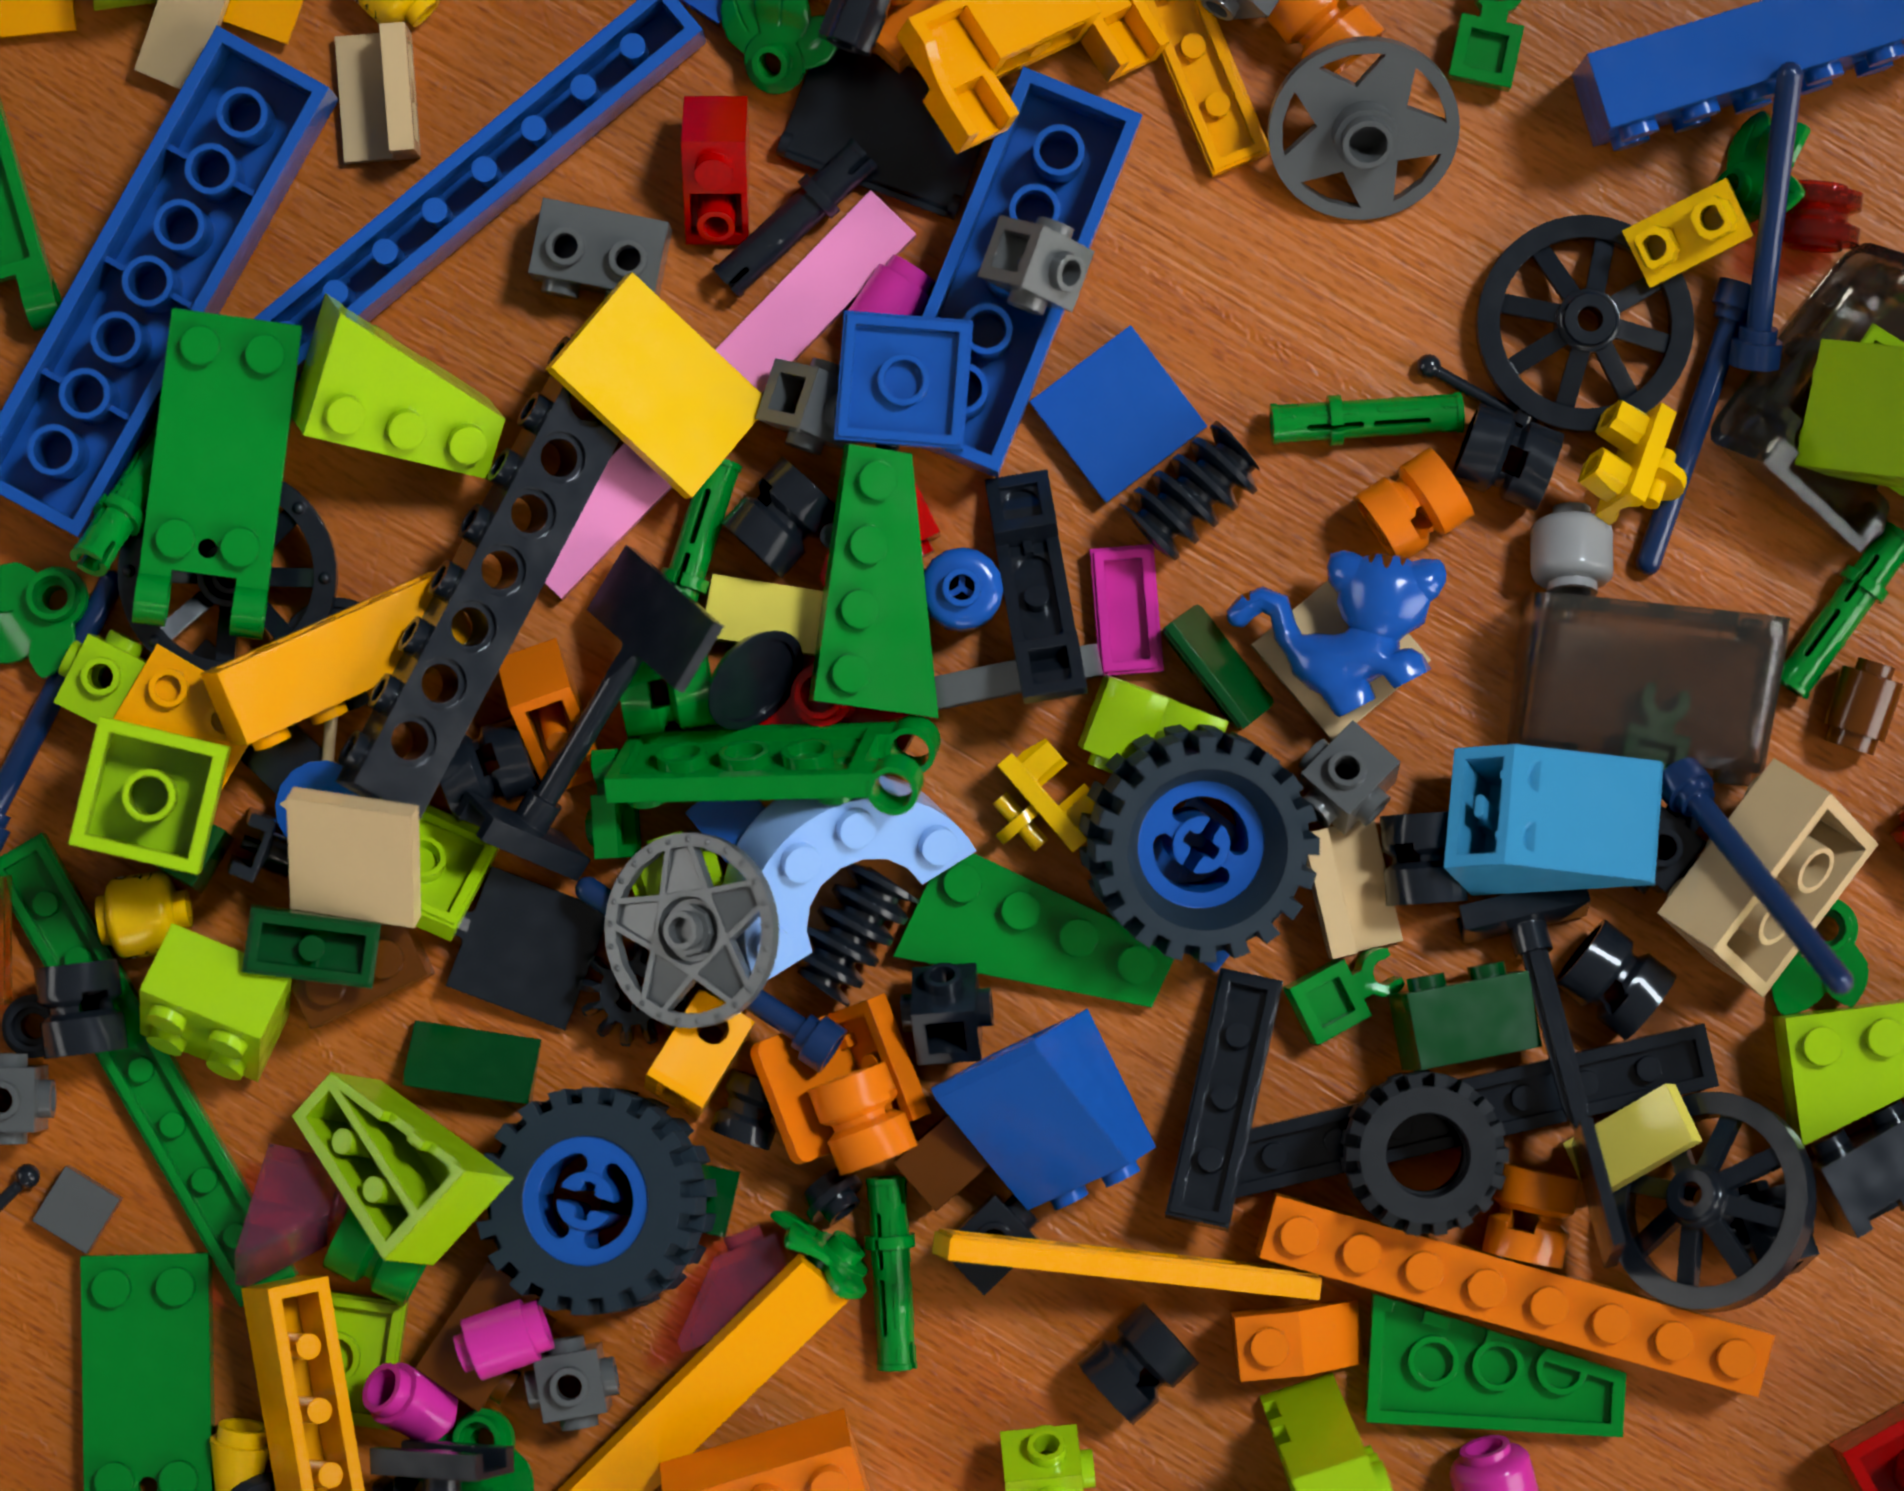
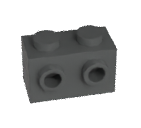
M543 197L528 273L534 281L542 282L541 292L567 299H578L580 290L605 294V299L626 274L633 272L659 297L672 228L667 221Z

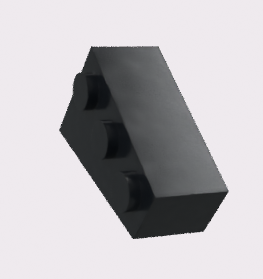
M1901 1099L1866 1115L1870 1125L1849 1136L1845 1129L1842 1128L1810 1144L1813 1155L1809 1156L1815 1176L1816 1195L1834 1229L1857 1239L1874 1229L1870 1223L1871 1220L1898 1206L1901 1211H1904V1104Z

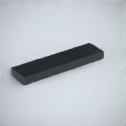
M1220 968L1165 1212V1218L1229 1232L1282 993L1283 981Z

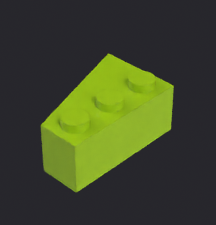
M1904 999L1854 1005V1007L1845 1006L1772 1016L1786 1120L1804 1146L1904 1097Z
M1332 1372L1260 1396L1290 1491H1392L1383 1461L1379 1460L1377 1453L1373 1451L1371 1445L1364 1447Z

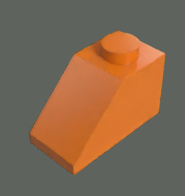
M557 638L506 655L499 669L509 710L540 781L584 710L575 681ZM596 741L566 789L594 780L591 769V751L599 750Z
M1358 1299L1230 1311L1236 1375L1240 1382L1308 1376L1364 1364Z

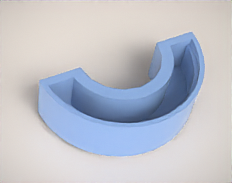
M887 774L879 777L881 786L892 795L903 796L912 792L910 784L906 781ZM922 791L913 808L900 815H888L880 812L871 804L868 798H854L852 801L840 805L821 804L817 799L774 800L749 825L737 844V847L743 850L760 868L768 881L776 902L779 918V944L776 960L769 979L813 953L807 934L809 908L821 885L840 868L863 859H888L906 867L923 885L976 852L969 838ZM729 862L723 885L745 881L746 879L742 873ZM760 917L736 939L751 973L760 949Z

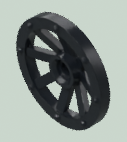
M1575 215L1543 223L1519 237L1505 250L1495 262L1482 286L1476 310L1475 330L1479 355L1484 369L1493 385L1514 408L1524 411L1544 426L1568 432H1595L1601 414L1612 406L1588 409L1574 408L1589 355L1595 354L1618 400H1623L1644 413L1655 407L1669 393L1681 376L1687 363L1694 335V313L1690 292L1682 273L1654 288H1649L1645 277L1610 297L1608 294H1605L1614 246L1634 256L1622 230L1632 226L1626 222L1598 215ZM1575 240L1594 241L1585 289L1580 290L1550 246ZM1532 257L1563 302L1557 304L1505 294L1518 269ZM1657 291H1662L1668 311V334L1620 319L1621 312ZM1589 310L1597 316V330L1586 331L1580 327L1578 323L1580 311ZM1500 314L1553 324V331L1510 358H1507L1501 338ZM1614 339L1664 354L1653 376L1638 391L1612 343ZM1561 348L1569 351L1554 403L1533 391L1518 375Z
M284 481L280 506L284 510L278 517L275 547L298 525L308 542L313 568L272 567L270 587H303L313 589L308 607L294 630L268 602L265 629L275 640L330 616L334 608L338 589L337 555L329 530L314 506L299 491ZM144 525L136 536L132 537L130 534L127 541L122 545L119 554L118 588L124 613L131 628L143 645L152 653L156 645L159 644L204 671L236 658L238 637L229 635L235 587H226L222 582L221 576L173 570L172 583L198 584L200 591L167 618L165 627L132 623ZM204 539L199 544V552L204 557H213L217 553V545L210 539ZM217 604L220 607L215 660L193 654L173 641Z
M1693 1093L1682 1096L1693 1122L1711 1118H1719L1697 1165L1691 1149L1671 1159L1676 1174L1671 1180L1643 1175L1613 1193L1626 1241L1619 1262L1635 1283L1647 1293L1665 1303L1695 1312H1726L1749 1305L1775 1289L1795 1267L1806 1248L1813 1229L1817 1202L1816 1182L1812 1164L1803 1143L1789 1124L1778 1114L1757 1102L1731 1093ZM1743 1122L1755 1128L1772 1146L1720 1171ZM1782 1168L1786 1184L1785 1210L1740 1198L1738 1188ZM1699 1189H1701V1199L1696 1205H1694L1693 1200L1695 1193ZM1636 1195L1666 1200L1667 1207L1639 1233L1636 1222ZM1735 1217L1780 1229L1770 1249L1756 1265L1729 1227ZM1681 1226L1677 1281H1674L1654 1264L1649 1255ZM1704 1233H1707L1736 1275V1279L1715 1286L1699 1287Z

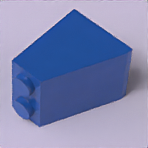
M1088 1008L982 1058V1061L975 1062L930 1088L937 1102L1027 1211L1048 1201L1051 1202L1055 1211L1087 1196L1089 1192L1085 1184L1099 1178L1102 1179L1106 1188L1117 1184L1141 1171L1136 1160L1156 1148Z

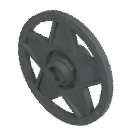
M1375 36L1352 37L1317 49L1300 61L1289 72L1277 90L1270 108L1267 127L1268 144L1271 158L1281 180L1304 204L1336 218L1348 220L1376 219L1398 213L1412 206L1439 183L1448 170L1456 152L1459 140L1460 118L1458 105L1447 78L1440 68L1424 53L1410 45L1390 38ZM1381 54L1356 83L1322 67L1325 64L1350 55ZM1416 68L1425 75L1437 90L1444 108L1445 118L1408 105ZM1294 93H1296L1315 124L1284 151L1283 121L1290 100ZM1437 155L1420 179L1402 192L1394 195L1397 163L1399 160ZM1343 172L1358 203H1349L1325 197L1304 182Z
M677 833L664 836L638 851L624 866L613 885L605 914L604 934L607 956L614 976L624 993L648 1016L667 1025L681 1028L708 1027L720 1024L741 1013L757 998L774 967L779 944V918L772 890L757 864L735 844L715 835L705 833ZM700 848L723 856L742 873L746 880L714 887ZM664 854L659 895L628 897L631 888L643 870ZM760 917V949L751 973L736 939ZM622 935L650 950L643 988L629 966ZM696 982H699L726 1002L718 1008L702 1013H684L673 1010Z

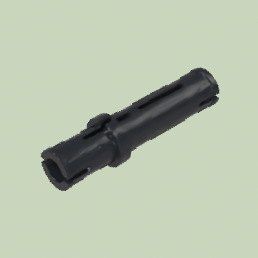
M850 138L847 141L848 143L812 177L806 173L798 181L801 187L724 260L712 268L739 298L826 215L832 219L841 211L837 205L873 171L875 172L880 168L853 138Z

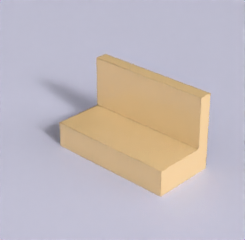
M405 22L379 24L380 33L334 37L345 164L421 158L412 32Z
M1375 820L1367 826L1358 821L1345 835L1335 826L1311 831L1320 838V856L1308 855L1306 865L1317 873L1312 886V894L1328 958L1336 959L1357 954L1358 951L1403 941L1395 905L1386 906L1384 882L1386 866Z

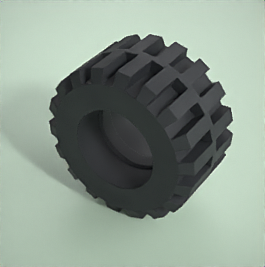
M1414 1070L1413 1073L1407 1074L1397 1073L1387 1077L1388 1080L1378 1086L1374 1084L1364 1093L1366 1095L1358 1105L1354 1104L1348 1114L1350 1117L1346 1130L1343 1129L1340 1143L1343 1144V1157H1340L1342 1170L1346 1173L1349 1182L1348 1186L1353 1195L1380 1222L1392 1229L1396 1228L1410 1235L1448 1234L1447 1230L1456 1227L1463 1229L1474 1223L1472 1218L1480 1211L1486 1213L1494 1203L1490 1199L1496 1189L1502 1190L1506 1176L1502 1175L1504 1162L1509 1163V1148L1505 1147L1503 1138L1506 1132L1502 1121L1498 1120L1493 1112L1495 1108L1485 1097L1475 1091V1088L1465 1082L1443 1073L1440 1074L1428 1070ZM1419 1114H1430L1444 1119L1455 1129L1461 1142V1158L1455 1173L1445 1184L1429 1191L1412 1190L1400 1184L1390 1172L1386 1160L1387 1143L1394 1129L1405 1119Z

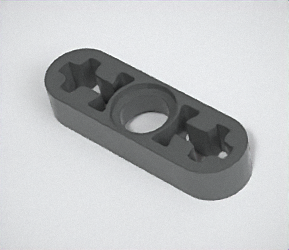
M1097 644L1080 646L1086 680L1103 676ZM1015 660L934 676L938 710L1021 694Z

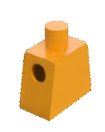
M699 989L685 1013H702L718 1008L726 1002L714 993L711 995ZM744 1009L735 1017L715 1025L723 1032V1036L718 1044L706 1043L699 1037L698 1034L702 1027H675L646 1074L643 1088L698 1120L752 1031L755 1022L745 1015L748 1010Z

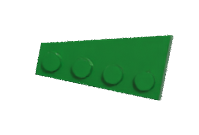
M853 444L844 445L809 700L939 718L912 453Z
M974 853L928 881L920 898V903L917 904L893 957L929 964L976 963L979 974L1151 1008L1175 959L1165 956L1153 945L1148 948L1135 939L1115 919Z
M1371 1292L1364 1420L1367 1423L1623 1437L1626 1372Z

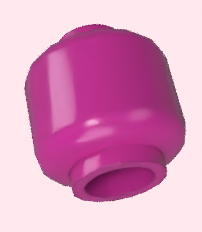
M1488 1435L1469 1441L1462 1446L1460 1455L1450 1466V1482L1453 1491H1539L1528 1451L1519 1444L1511 1443L1505 1436Z

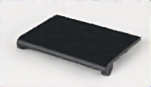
M838 48L834 56L826 64L808 69L786 130L779 141L776 155L820 170L848 143L847 141L850 138H853L880 167L859 184L860 186L955 220L984 142L956 154L923 103L930 88L917 69L907 66L899 74L877 54L871 53L870 57Z

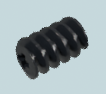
M1215 421L1210 426L1215 446L1199 437L1190 443L1196 462L1180 454L1175 455L1171 459L1177 476L1176 479L1159 470L1152 475L1157 495L1141 487L1133 491L1132 494L1138 512L1120 504L1124 512L1147 540L1158 551L1174 561L1180 557L1174 541L1177 535L1193 544L1199 541L1193 523L1196 519L1212 527H1216L1219 524L1213 508L1216 502L1232 511L1238 508L1232 491L1236 485L1251 494L1258 491L1251 472L1255 469L1260 471V468L1242 444L1218 421Z
M854 863L848 865L846 870L856 883L855 888L838 884L834 885L831 891L842 907L835 909L821 905L818 908L817 913L827 925V928L824 931L807 926V934L813 947V953L795 963L798 968L797 972L802 977L847 1007L851 1002L840 986L844 984L861 989L865 983L855 968V964L859 963L876 967L879 963L878 957L869 946L870 942L890 946L894 940L883 923L890 921L905 925L908 920L907 915L898 904L899 900L920 903V900L872 867Z

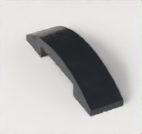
M1046 469L986 479L985 487L1023 703L1027 704L1088 694L1059 541L1048 471Z

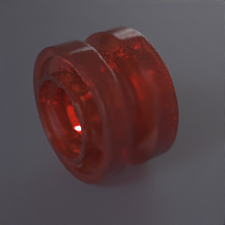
M1798 180L1803 186L1805 195L1793 208L1786 212L1782 241L1784 247L1813 253H1838L1842 249L1857 248L1859 246L1860 228L1849 223L1848 219L1850 216L1862 212L1864 194L1857 190L1849 189L1848 186L1840 183Z

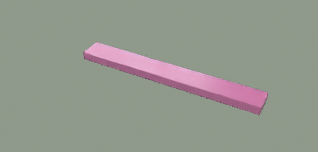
M870 190L715 350L763 394L775 358L795 362L844 310L855 301L879 264L886 266L893 254L898 256L917 237L916 233ZM625 443L610 457L545 581V584L562 600L673 488Z

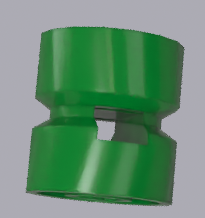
M708 654L684 693L674 689L667 683L669 702H654L651 681L663 678L644 661L641 663L620 699L625 729L629 738L663 733L668 722L675 721L682 729L717 724L709 710L708 690L712 676Z
M351 1208L348 1209L322 1265V1267L352 1282L359 1280L363 1276L369 1278L372 1292L402 1307L410 1298L427 1266L424 1264L383 1260Z

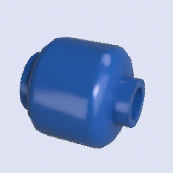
M965 547L945 550L933 558L925 569L924 578L928 614L934 622L943 628L961 633L977 630L990 622L1000 608L1004 590L1001 573L992 559L979 550ZM959 576V586L949 591L951 581ZM965 577H968L974 583V591L965 586ZM960 593H964L970 598L965 600H958L954 597Z

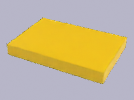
M633 272L626 274L545 368L547 372L684 499L692 498L757 421L755 418L763 396L761 392Z

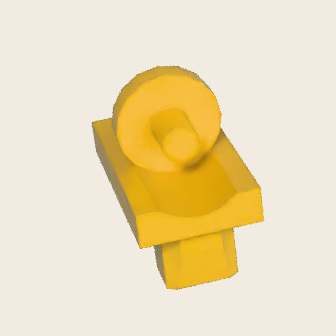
M1728 178L1622 230L1649 288H1654L1756 236Z
M1619 400L1604 410L1595 432L1598 436L1617 447V453L1614 455L1604 447L1592 453L1583 464L1577 481L1600 498L1594 516L1611 525L1616 522L1619 512L1623 508L1643 505L1648 509H1658L1661 501L1678 499L1684 493L1687 475L1680 466L1674 463L1676 453L1671 449L1665 448L1677 414L1676 411L1661 402L1644 413L1623 400Z
M1046 738L1025 749L1017 757L1011 753L997 765L1030 805L1023 811L1008 792L994 802V807L1009 823L995 836L1004 845L1018 833L1035 852L1049 840L1032 821L1036 816L1040 815L1073 853L1087 841V838L1079 830L1081 812L1092 814L1095 802L1087 796L1090 788L1085 783L1059 806L1042 788L1047 781L1068 764Z

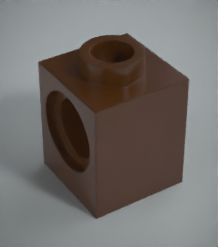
M948 1114L916 1140L918 1144L916 1147L901 1153L894 1160V1165L935 1212L989 1166L988 1162Z

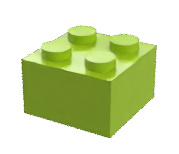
M99 716L68 844L198 875L202 873L232 747Z
M172 923L139 990L140 1034L147 1036V1042L163 1053L181 1056L185 1052L205 1060L206 1066L211 1071L224 1078L241 1080L242 1076L258 1082L289 1017L292 978L242 972L244 952Z

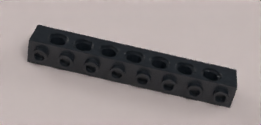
M572 334L570 338L564 337L557 344L549 357L547 366L575 334ZM552 375L547 380L541 394L535 392L523 406L517 420V425L522 427V430L511 449L505 448L494 461L488 474V481L493 484L482 505L475 504L463 519L458 531V537L463 539L453 560L444 561L434 574L428 588V593L433 595V598L422 618L419 616L415 617L402 634L398 649L403 654L392 675L386 673L374 687L368 701V707L373 709L362 732L356 730L350 735L338 757V764L343 767L335 781L336 783L361 797L419 805V820L425 812L620 440L590 410L584 420L578 418L571 409V393ZM547 442L554 445L560 455V467L554 476L550 475L541 463V452ZM518 498L524 500L531 511V521L524 532L514 525L511 517L512 506ZM488 554L494 555L502 568L501 579L494 588L484 581L481 573L483 560ZM459 610L464 611L472 622L471 636L464 644L459 643L455 639L451 629L453 617ZM431 666L438 670L443 681L442 691L434 701L429 700L425 696L421 686L422 676ZM401 723L410 729L413 736L412 748L403 758H400L394 752L391 745L392 733Z

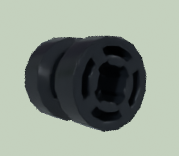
M732 1068L725 1085L729 1095L727 1098V1102H729L728 1107H723L716 1111L710 1130L739 1142L770 1150L776 1133L773 1124L770 1123L771 1117L774 1118L759 1077Z

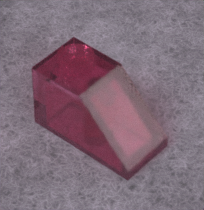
M269 1143L235 1252V1284L249 1287L326 1247L334 1222L341 1224L350 1207L316 1153Z
M757 1224L723 1238L727 1249L717 1252L678 1338L677 1342L682 1353L707 1344L789 1264L777 1229L762 1234L761 1228Z

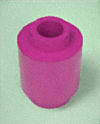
M893 254L886 266L882 264L877 266L848 311L921 316L930 298L928 293L934 286L935 281L910 262Z
M517 1299L461 1319L463 1333L453 1336V1341L465 1373L476 1370L479 1378L484 1381L540 1361L541 1353L554 1349V1341L542 1306L537 1305L539 1300L524 1304L521 1299Z
M385 1363L378 1366L369 1375L363 1388V1403L366 1409L370 1411L372 1418L376 1422L410 1439L438 1441L451 1430L456 1421L458 1398L406 1363Z

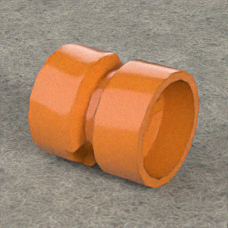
M1279 0L1269 17H1265L1287 44L1299 42L1303 46L1300 57L1301 61L1317 49L1330 43L1352 37H1381L1386 31L1364 4L1351 5L1347 0ZM1362 54L1350 55L1325 64L1322 67L1339 75Z
M1431 447L1399 467V479L1396 481L1383 477L1354 496L1356 505L1363 518L1388 555L1404 556L1408 559L1429 545V534L1435 531L1445 535L1475 515L1460 484L1441 457Z
M885 1060L850 1072L808 1090L820 1124L833 1127L834 1133L827 1143L840 1176L882 1162L918 1145L905 1111L892 1108L891 1102L898 1092Z
M1504 1163L1502 1175L1506 1176L1502 1190L1497 1188L1493 1194V1198L1501 1205L1500 1211L1488 1217L1482 1251L1522 1262L1563 1268L1569 1232L1562 1226V1221L1564 1218L1574 1215L1581 1180L1539 1169ZM1523 1212L1540 1215L1535 1231L1522 1228Z

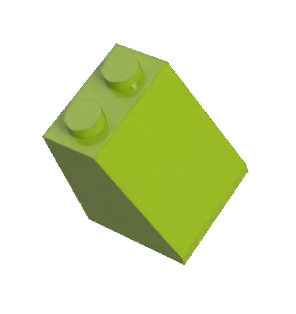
M1821 339L1817 362L1812 372V385L1803 426L1799 433V446L1794 465L1835 478L1904 489V346Z

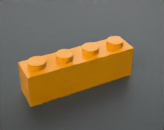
M436 571L424 573L200 673L230 745H249L252 743L255 751L267 749L291 737L288 730L290 725L308 717L312 725L324 723L348 711L345 703L346 700L365 691L370 698L374 687L382 676L386 673L392 675L403 654L398 649V645L405 629L415 617L419 616L422 618L433 598V595L428 593V588ZM459 610L453 617L451 629L455 639L461 644L468 641L472 629L465 612ZM431 666L425 673L428 674L438 670Z
M300 1275L241 1288L275 1491H365L328 1276Z

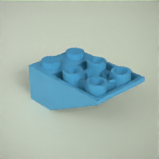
M1521 744L1454 748L1444 869L1471 896L1655 885L1664 765L1661 761Z

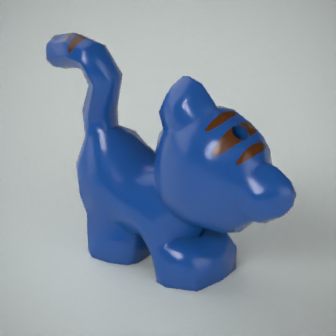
M1346 550L1331 553L1327 565L1329 583L1338 593L1337 605L1342 619L1349 626L1344 633L1335 635L1302 634L1296 624L1288 596L1263 586L1240 595L1226 610L1227 621L1232 626L1243 628L1258 614L1263 612L1271 617L1274 638L1287 656L1292 674L1308 689L1321 694L1335 716L1341 717L1376 698L1371 682L1384 675L1395 689L1431 670L1422 653L1412 648L1400 650V640L1425 623L1430 602L1439 596L1446 583L1447 573L1445 566L1439 559L1411 561L1404 556L1378 553L1361 556Z

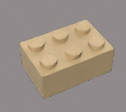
M1773 758L1762 774L1751 781L1745 791L1743 800L1728 818L1814 928L1818 926L1878 846V843L1830 792ZM1710 838L1707 841L1705 850L1685 877L1679 879L1672 886L1668 893L1667 901L1658 911V914L1707 961L1763 998L1798 952L1794 944Z

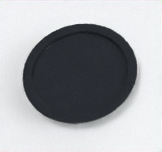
M783 631L759 632L744 638L724 655L714 670L708 690L709 710L712 718L718 725L730 730H743L767 720L784 705L790 697L792 684L803 667V653L797 639Z

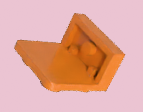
M885 993L818 1018L822 1020L827 1016L848 1030L840 1047L820 1073L797 1059L799 1052L790 1047L793 1040L782 1033L757 1042L751 1047L750 1055L789 1158L795 1164L807 1163L831 1152L827 1142L834 1133L833 1127L820 1124L808 1090L850 1072L885 1060L898 1092L891 1102L892 1108L905 1111L909 1122L931 1113L922 1091L920 1080L916 1075L899 1031L898 1023L892 1013Z

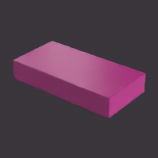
M1147 544L1090 549L1096 639L1103 674L1118 676L1163 672L1154 546Z

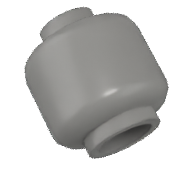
M1579 502L1557 504L1552 508L1551 514L1539 518L1531 527L1530 571L1532 579L1537 585L1547 589V595L1553 599L1581 601L1593 598L1598 594V588L1605 586L1613 577L1612 526L1594 516L1595 514L1591 513V507L1587 504Z

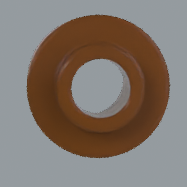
M1858 657L1855 668L1842 665L1823 722L1829 725L1824 740L1874 756L1878 741L1885 742L1904 685L1892 681L1895 668Z

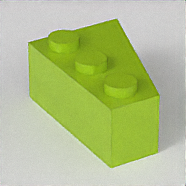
M325 293L293 400L291 417L302 434L320 440L487 479L505 423V418L492 401L431 360L420 356L401 344L386 331L344 307L341 302Z
M331 1072L292 1115L383 1260L434 1265L514 1179V1177L382 1080Z

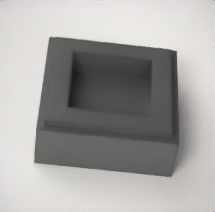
M67 1165L32 1221L85 1254H88L106 1228L123 1197L71 1165Z

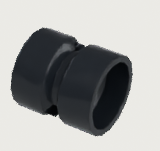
M1479 403L1462 441L1452 474L1461 485L1483 493L1492 486L1499 488L1502 500L1536 511L1557 463L1564 440V433L1534 422L1528 423L1523 428L1517 427L1512 414ZM1510 445L1524 450L1515 473L1502 469Z
M781 457L758 482L761 494L757 498L744 497L721 523L772 571L783 578L806 553L803 544L805 538H819L821 529L825 525L833 523L836 505L797 468Z
M513 716L482 726L479 738L473 740L465 734L440 784L453 813L466 791L492 802L497 798H502L508 804L522 800L528 789H536L541 781ZM498 761L500 768L488 775L484 762ZM453 813V816L455 817V819H456L457 822L464 821V820L458 818V817Z
M1449 811L1380 816L1382 852L1391 856L1393 864L1384 870L1386 906L1468 901V892L1444 869Z
M1605 919L1578 946L1555 980L1558 989L1580 1006L1591 1003L1597 1006V1019L1622 1039L1627 1040L1645 1023L1664 999L1676 979V974L1649 953L1638 957L1633 954V941Z
M118 959L34 969L37 1003L47 1008L49 1016L40 1023L44 1059L128 1048L125 1014L115 1009L113 1001L122 994ZM80 1003L83 1005V1011L79 1012Z
M1144 1302L1117 1326L1119 1338L1115 1342L1103 1339L1077 1363L1097 1389L1132 1425L1159 1402L1158 1389L1162 1385L1174 1388L1199 1365V1362Z

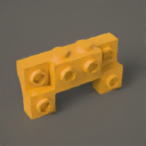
M946 0L909 17L896 36L930 88L923 103L956 154L1007 131L1020 114L998 79L1080 41L1108 83L1156 60L1170 42L1145 0Z

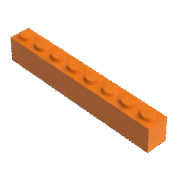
M1275 1191L1271 1192L1255 1253L1261 1259L1757 1398L1760 1394L1775 1339L1774 1334L1760 1327L1710 1313L1685 1310L1653 1297L1535 1264L1483 1252L1478 1248L1428 1234H1420V1236L1406 1234L1399 1229H1392L1378 1220Z

